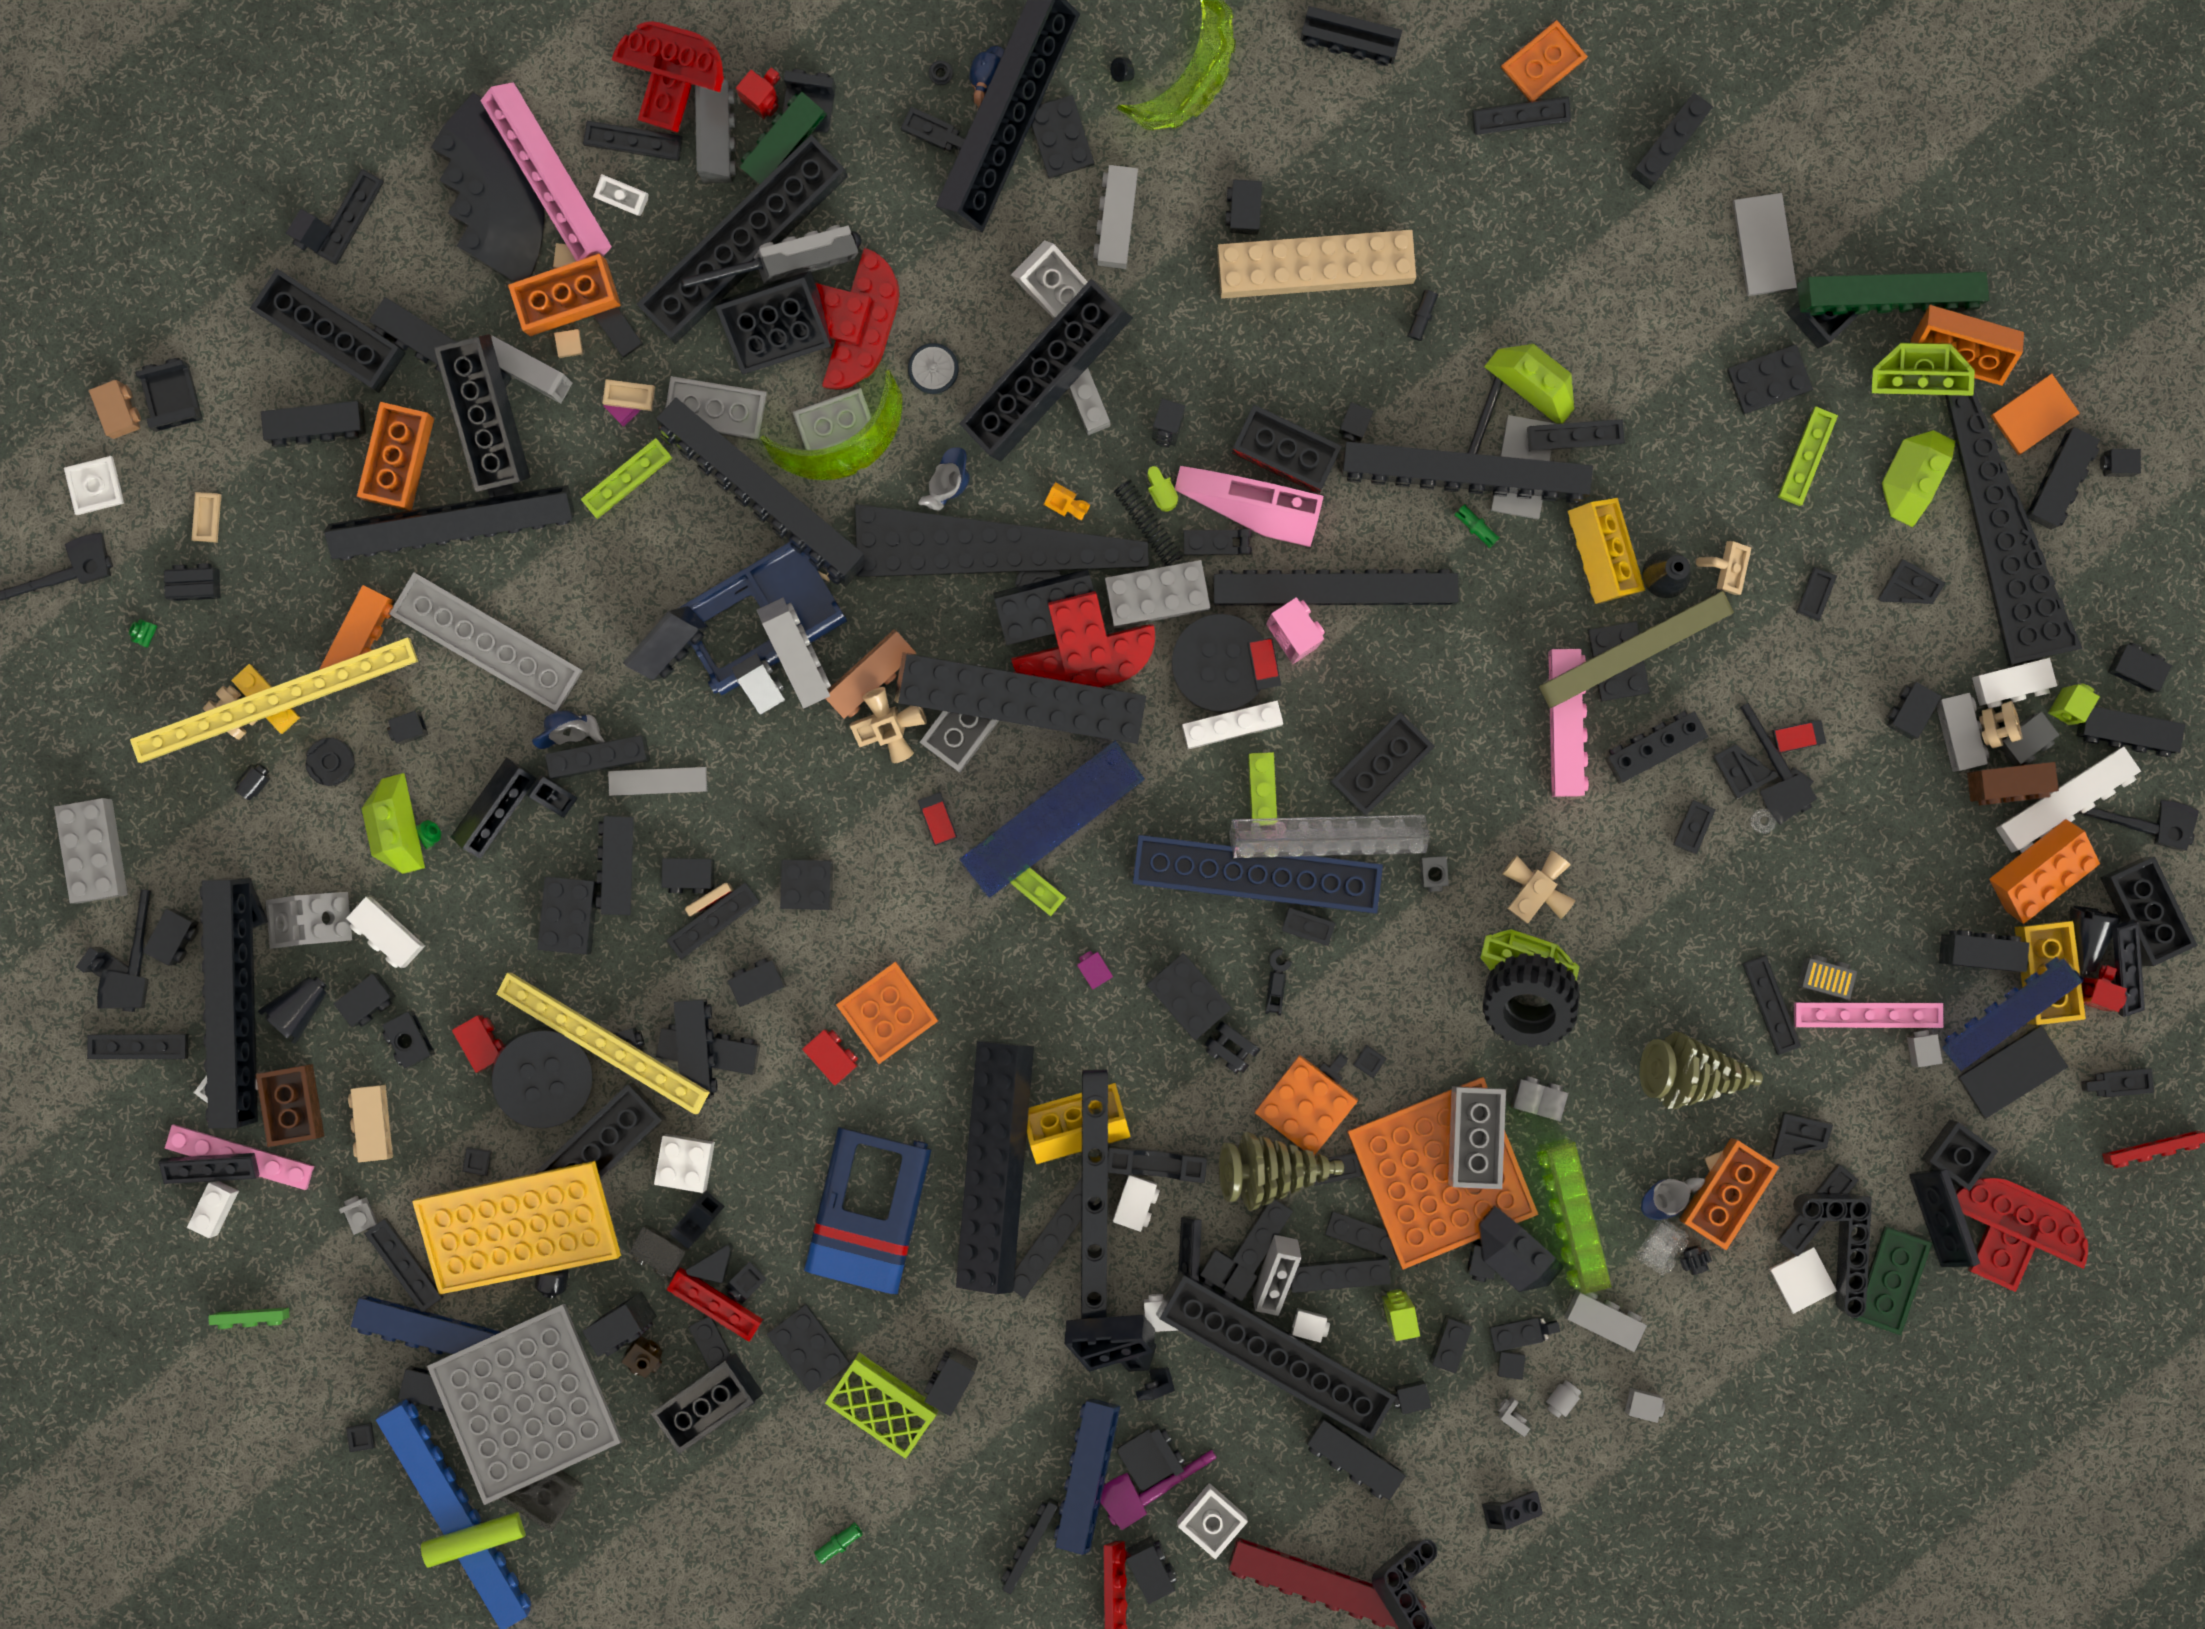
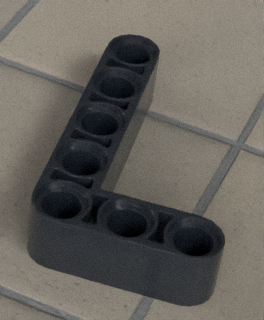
M1800 1194L1793 1203L1796 1213L1810 1221H1839L1835 1302L1839 1310L1852 1318H1858L1866 1310L1871 1206L1869 1202L1855 1194ZM1812 1203L1811 1209L1805 1212L1806 1205ZM1835 1203L1834 1210L1829 1212L1830 1205ZM1859 1203L1858 1209L1853 1212V1206ZM1857 1227V1233L1851 1236L1852 1230ZM1856 1251L1855 1258L1850 1260L1851 1254ZM1855 1275L1854 1282L1849 1284L1850 1278ZM1854 1300L1852 1307L1848 1308V1303Z
M1429 1539L1408 1543L1373 1573V1587L1399 1629H1436L1408 1584L1413 1577L1437 1557L1436 1544Z

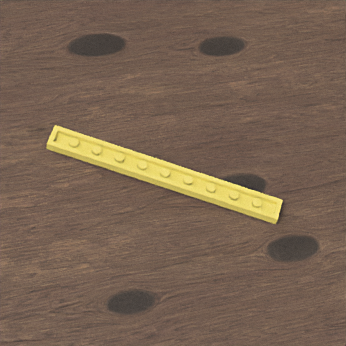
M513 973L506 974L496 995L691 1113L699 1114L709 1091Z

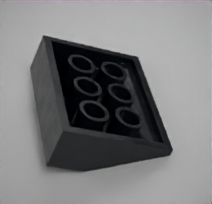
M811 271L722 299L715 306L742 375L832 346L820 294Z

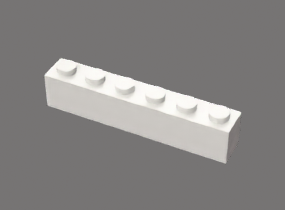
M2122 747L2058 788L2059 791L2051 792V797L2038 800L1998 826L1996 830L2011 853L2018 850L2023 853L2033 845L2032 841L2038 837L2042 838L2065 819L2072 822L2075 820L2074 814L2080 810L2082 813L2089 811L2096 806L2094 801L2100 797L2104 801L2116 793L2114 788L2122 785L2126 787L2137 780L2135 775L2141 772V770L2125 747Z

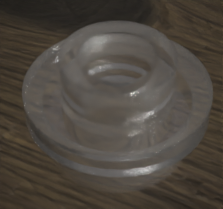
M1760 809L1752 815L1751 825L1759 833H1768L1774 829L1776 819L1768 809ZM1763 816L1768 819V823L1765 826L1760 823V819Z

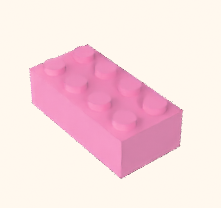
M1297 597L1273 612L1266 623L1292 664L1317 649L1324 640L1323 634L1325 633L1318 621L1313 623L1309 617L1311 611L1304 600L1299 602Z

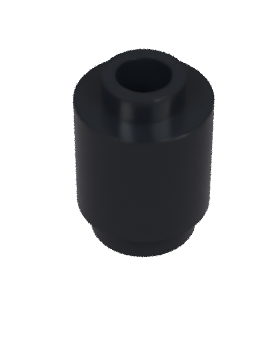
M259 763L256 765L250 764L237 780V786L234 790L247 800L257 797L271 779L268 776L269 770Z

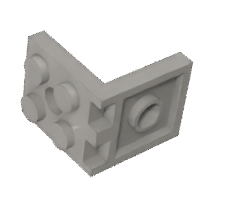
M348 892L296 895L266 900L270 949L352 940V931L349 927L351 923L346 919L350 915ZM323 912H327L330 916V921L327 925L322 921Z

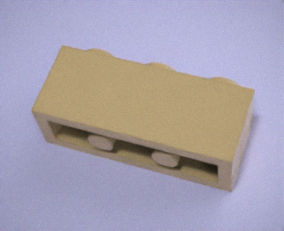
M386 1084L351 1089V1094L348 1095V1104L353 1109L351 1130L355 1133L356 1142L353 1144V1153L358 1158V1163L393 1158Z

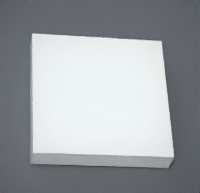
M112 456L64 467L75 515L124 504Z
M1810 1247L1802 1251L1799 1256L1795 1255L1769 1269L1793 1314L1837 1291L1814 1247Z

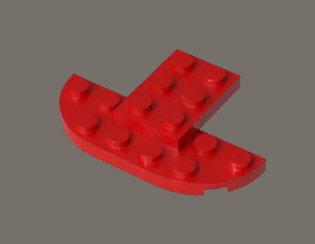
M644 22L637 25V29L630 35H624L617 45L611 60L651 72L638 120L678 133L692 85L720 93L724 81L721 57L715 45L708 38L700 34L660 22Z
M866 248L863 250L851 292L815 283L820 294L829 336L831 339L836 340L822 384L824 388L834 390L853 387L854 384L864 378L867 379L875 371L882 359L899 303L897 278L890 265L880 255Z
M1094 591L1048 603L1058 647L1011 658L1015 671L1019 673L1103 687L1125 681L1137 674L1145 666L1154 648V624L1151 623L1106 635L1097 594Z
M1993 1177L1978 1179L1970 1191L1962 1187L1956 1191L1963 1214L1988 1225L1976 1250L1980 1264L1969 1267L1968 1271L2016 1292L2035 1247L2080 1268H2085L2088 1257V1241L2085 1238L2079 1219L2065 1206L2018 1184Z

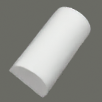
M601 174L593 195L594 198L638 216L642 214L648 201V193Z

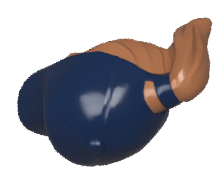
M992 46L985 52L977 54L971 64L969 79L975 90L974 103L978 108L1004 54V50L999 46Z

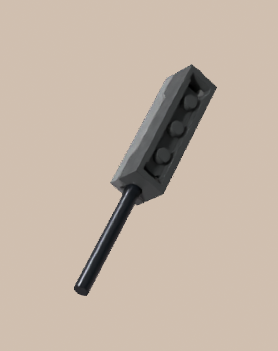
M834 225L826 229L825 232L811 231L802 238L788 237L782 240V243L775 245L773 242L765 243L759 247L753 261L681 278L680 283L683 288L758 269L763 283L767 284L807 271L812 272L852 261L859 253L858 248L862 243V239L859 233L850 230L849 225L844 227Z

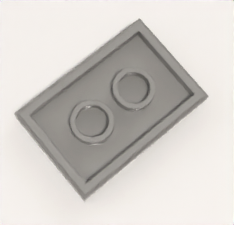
M861 388L793 412L809 458L877 434Z

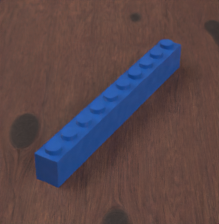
M405 1399L380 1413L376 1418V1422L442 1533L446 1535L481 1524V1517L476 1509L472 1510L468 1503L469 1497L463 1488H459L456 1483V1475L451 1467L447 1468L443 1461L444 1455L438 1446H434L431 1441V1433L425 1424L422 1425L418 1419L419 1414L414 1404H409L408 1400ZM492 1547L458 1558L500 1629H506L528 1616L531 1610V1601L526 1593L522 1594L520 1591L518 1579L513 1572H509L505 1565L506 1559L501 1551L497 1552L496 1548Z

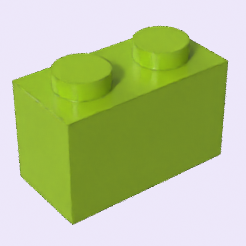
M2083 683L2065 687L2060 691L2048 713L2067 725L2086 722L2100 696L2093 693L2094 689Z

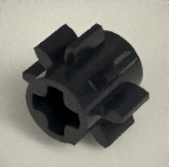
M1700 1245L1683 1250L1685 1257L1679 1259L1683 1270H1690L1691 1275H1697L1709 1270L1707 1263L1712 1262L1708 1250H1702Z

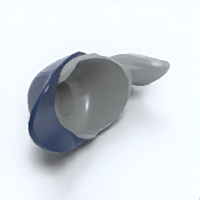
M954 447L945 452L929 481L930 495L921 497L918 502L919 505H926L933 510H941L947 503V500L953 499L964 492L969 483L970 474L965 469L967 457L966 451L963 448Z
M566 710L557 711L546 716L544 719L545 731L532 740L533 745L538 749H546L554 744L561 745L567 741H581L587 736L597 743L605 742L600 735L599 725L592 715L577 716ZM571 728L569 736L563 735L564 730Z
M1690 1178L1685 1182L1676 1179L1658 1181L1645 1193L1641 1202L1642 1213L1653 1220H1663L1678 1215L1688 1204L1690 1193L1698 1191L1703 1186L1705 1179Z

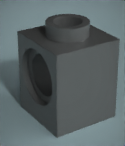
M1447 856L1420 858L1422 888L1428 887V892L1443 891L1442 886H1449ZM1432 867L1440 871V878L1435 882L1428 877V871Z

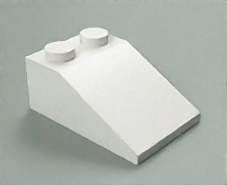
M1045 240L1011 274L1019 285L1054 319L1087 284L1086 279L1053 243Z

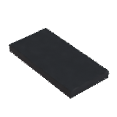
M2039 1025L1959 1075L1958 1079L1982 1117L1987 1119L2065 1070L2068 1066L2043 1026Z
M1948 1169L1917 1171L1909 1174L1940 1266L1974 1267L1979 1265L1980 1261Z

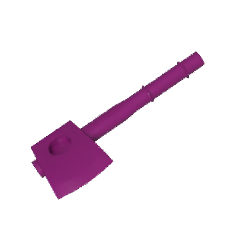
M1210 1450L1185 1466L1184 1472L1177 1476L1173 1474L1140 1495L1135 1489L1128 1473L1120 1475L1104 1485L1101 1504L1109 1513L1108 1518L1114 1526L1118 1525L1123 1530L1147 1515L1144 1506L1165 1494L1173 1486L1182 1480L1184 1481L1185 1478L1202 1467L1207 1466L1217 1457L1213 1450Z

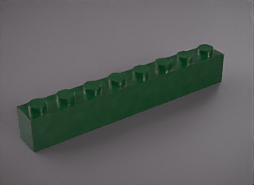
M1986 272L1807 277L1797 283L1800 312H1810V315H1821L1826 311H1832L1833 315L1845 314L1848 311H1855V314H1864L1870 312V310H1877V313H1888L1892 309H1899L1900 313L1911 312L1914 309H1921V312H1926L1929 305L1950 311L1957 310L1958 307H1965L1966 311L1979 309L1980 305L1990 301Z

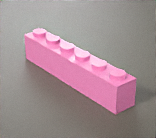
M1581 649L1550 650L1548 652L1549 680L1586 662L1585 655H1581ZM1586 691L1550 708L1552 797L1584 796L1585 791H1588V777L1584 776V767L1588 765V754L1584 752L1583 743L1587 742V728H1583V718H1586L1587 707L1586 703L1582 702V694H1585Z

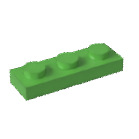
M289 1308L215 1312L209 1315V1325H218V1329L232 1328L233 1324L242 1323V1327L258 1326V1322H267L268 1326L280 1325L282 1320L289 1318Z

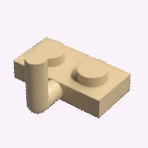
M1727 541L1723 559L1718 557H1699L1696 559V565L1698 567L1720 568L1716 589L1734 595H1741L1751 547L1734 541Z

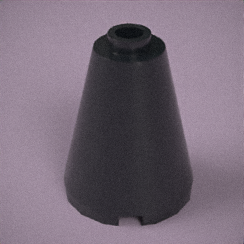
M1662 550L1654 553L1647 559L1643 567L1642 576L1648 591L1657 597L1666 599L1676 597L1686 590L1691 579V569L1689 561L1681 554L1671 550Z
M2071 906L2069 917L2070 921H2073L2079 971L2082 975H2090V972H2096L2113 938L2112 926L2120 924L2121 916L2109 911L2107 913L2100 912L2096 908Z
M317 976L314 979L307 977L260 1008L257 1012L261 1015L266 1012L268 1014L265 1017L266 1020L287 1039L292 1035L293 1038L290 1041L296 1044L326 996L327 992L324 989L327 985Z

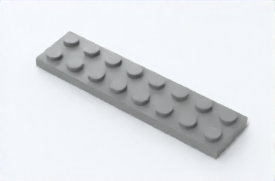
M414 572L389 613L391 616L556 712L561 709L583 671Z

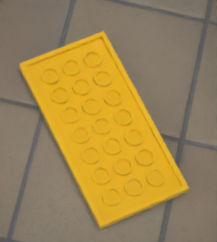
M595 1161L426 1196L412 1201L439 1294L618 1259L621 1256Z

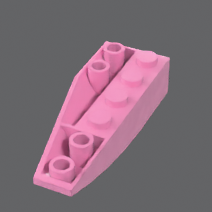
M1180 466L1175 485L1177 492L1262 536L1306 547H1311L1324 497L1258 480Z

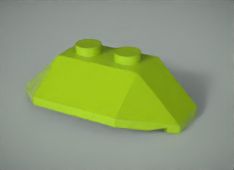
M1900 343L1873 368L1872 393L1973 396L1975 370L1952 344Z
M1535 344L1498 349L1484 366L1556 424H1563L1574 410L1572 374Z
M1933 430L1902 441L1882 481L1885 499L1889 508L1888 511L1892 518L1910 527L1916 524L1932 501L1953 458L1955 440Z
M405 773L383 778L361 808L371 855L402 874L424 869L425 865Z
M1512 929L1498 932L1494 935H1487L1484 939L1480 958L1490 971L1495 969V965L1499 962H1505L1508 957L1515 956L1516 958L1519 957V954L1527 953L1528 956H1534V953L1541 954V957L1544 958L1548 956L1554 958L1556 963L1561 962L1567 967V971L1570 970L1577 981L1579 966L1575 962L1573 963L1570 957L1557 944Z

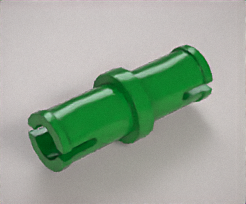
M1466 504L1455 513L1454 516L1470 529L1469 533L1471 535L1475 534L1489 549L1499 540L1500 537L1485 524V520L1478 518Z
M853 1522L838 1535H832L830 1541L814 1551L817 1560L824 1564L837 1553H843L848 1545L863 1536L862 1530Z

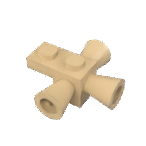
M879 687L867 692L862 698L874 714L850 724L859 747L878 741L880 746L888 744L892 763H899L910 758L914 752L903 738L905 727L927 724L923 708L909 706L898 713L896 706L889 708L885 687Z
M1551 851L1542 870L1531 872L1516 855L1506 866L1502 875L1523 885L1519 889L1521 891L1507 909L1528 924L1543 903L1546 902L1554 913L1562 919L1575 903V899L1554 890L1558 884L1553 880L1571 866L1570 863L1554 851Z

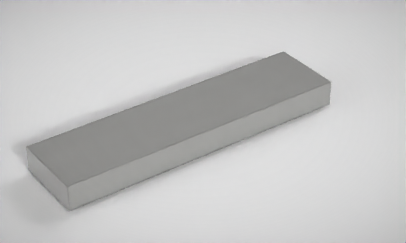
M707 767L608 771L609 796L708 792Z

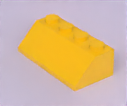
M1618 498L1590 502L1569 510V522L1575 534L1576 546L1581 554L1584 564L1583 569L1587 575L1590 593L1594 598L1595 604L1645 591Z
M1116 1083L1108 1085V1144L1131 1137ZM1082 1093L1029 1108L1027 1135L1036 1164L1082 1151ZM1097 1100L1091 1101L1088 1107L1098 1109L1101 1106V1102Z

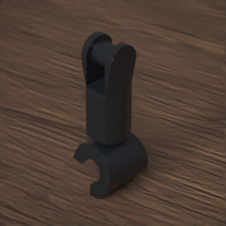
M1282 948L1273 949L1268 956V962L1274 969V972L1270 971L1265 1014L1272 1012L1277 1013V1016H1281L1287 975L1283 971L1287 970L1292 964L1291 960H1284L1281 964L1276 962V958L1282 954ZM1271 996L1279 997V1004L1270 1003Z

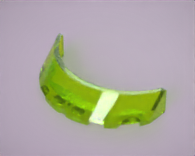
M1201 0L1202 24L1199 41L1189 65L1180 78L1158 97L1136 105L1118 104L1116 107L1118 111L1147 130L1169 127L1177 128L1182 126L1183 122L1192 116L1197 117L1213 102L1215 95L1220 92L1228 77L1231 54L1235 53L1236 40L1233 38L1232 24L1234 15L1232 9L1223 0Z
M889 369L886 370L882 398L872 418L857 434L832 447L818 450H800L778 444L764 435L760 439L773 462L792 474L812 480L845 478L856 474L860 469L869 467L880 458L896 435L901 419L902 393Z

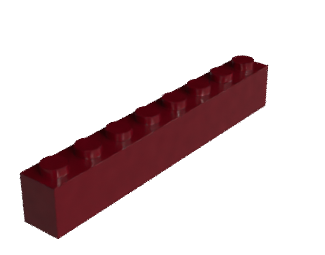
M1237 1537L1228 1563V1568L1232 1571L1231 1574L1241 1579H1245L1247 1576L1255 1579V1583L1261 1586L1269 1587V1585L1279 1587L1278 1590L1284 1594L1292 1595L1296 1593L1302 1595L1301 1598L1307 1602L1316 1603V1601L1325 1603V1607L1333 1611L1343 1609L1349 1612L1348 1615L1356 1619L1366 1617L1371 1619L1372 1623L1385 1628L1386 1625L1399 1629L1372 1583ZM1419 1600V1602L1425 1610L1426 1605L1424 1601Z

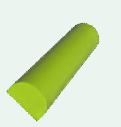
M515 1512L424 1541L421 1544V1554L426 1567L430 1568L526 1536L519 1512Z

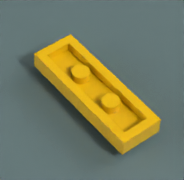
M248 664L231 680L246 697L272 688L251 664ZM292 708L266 717L280 734H283L300 718Z

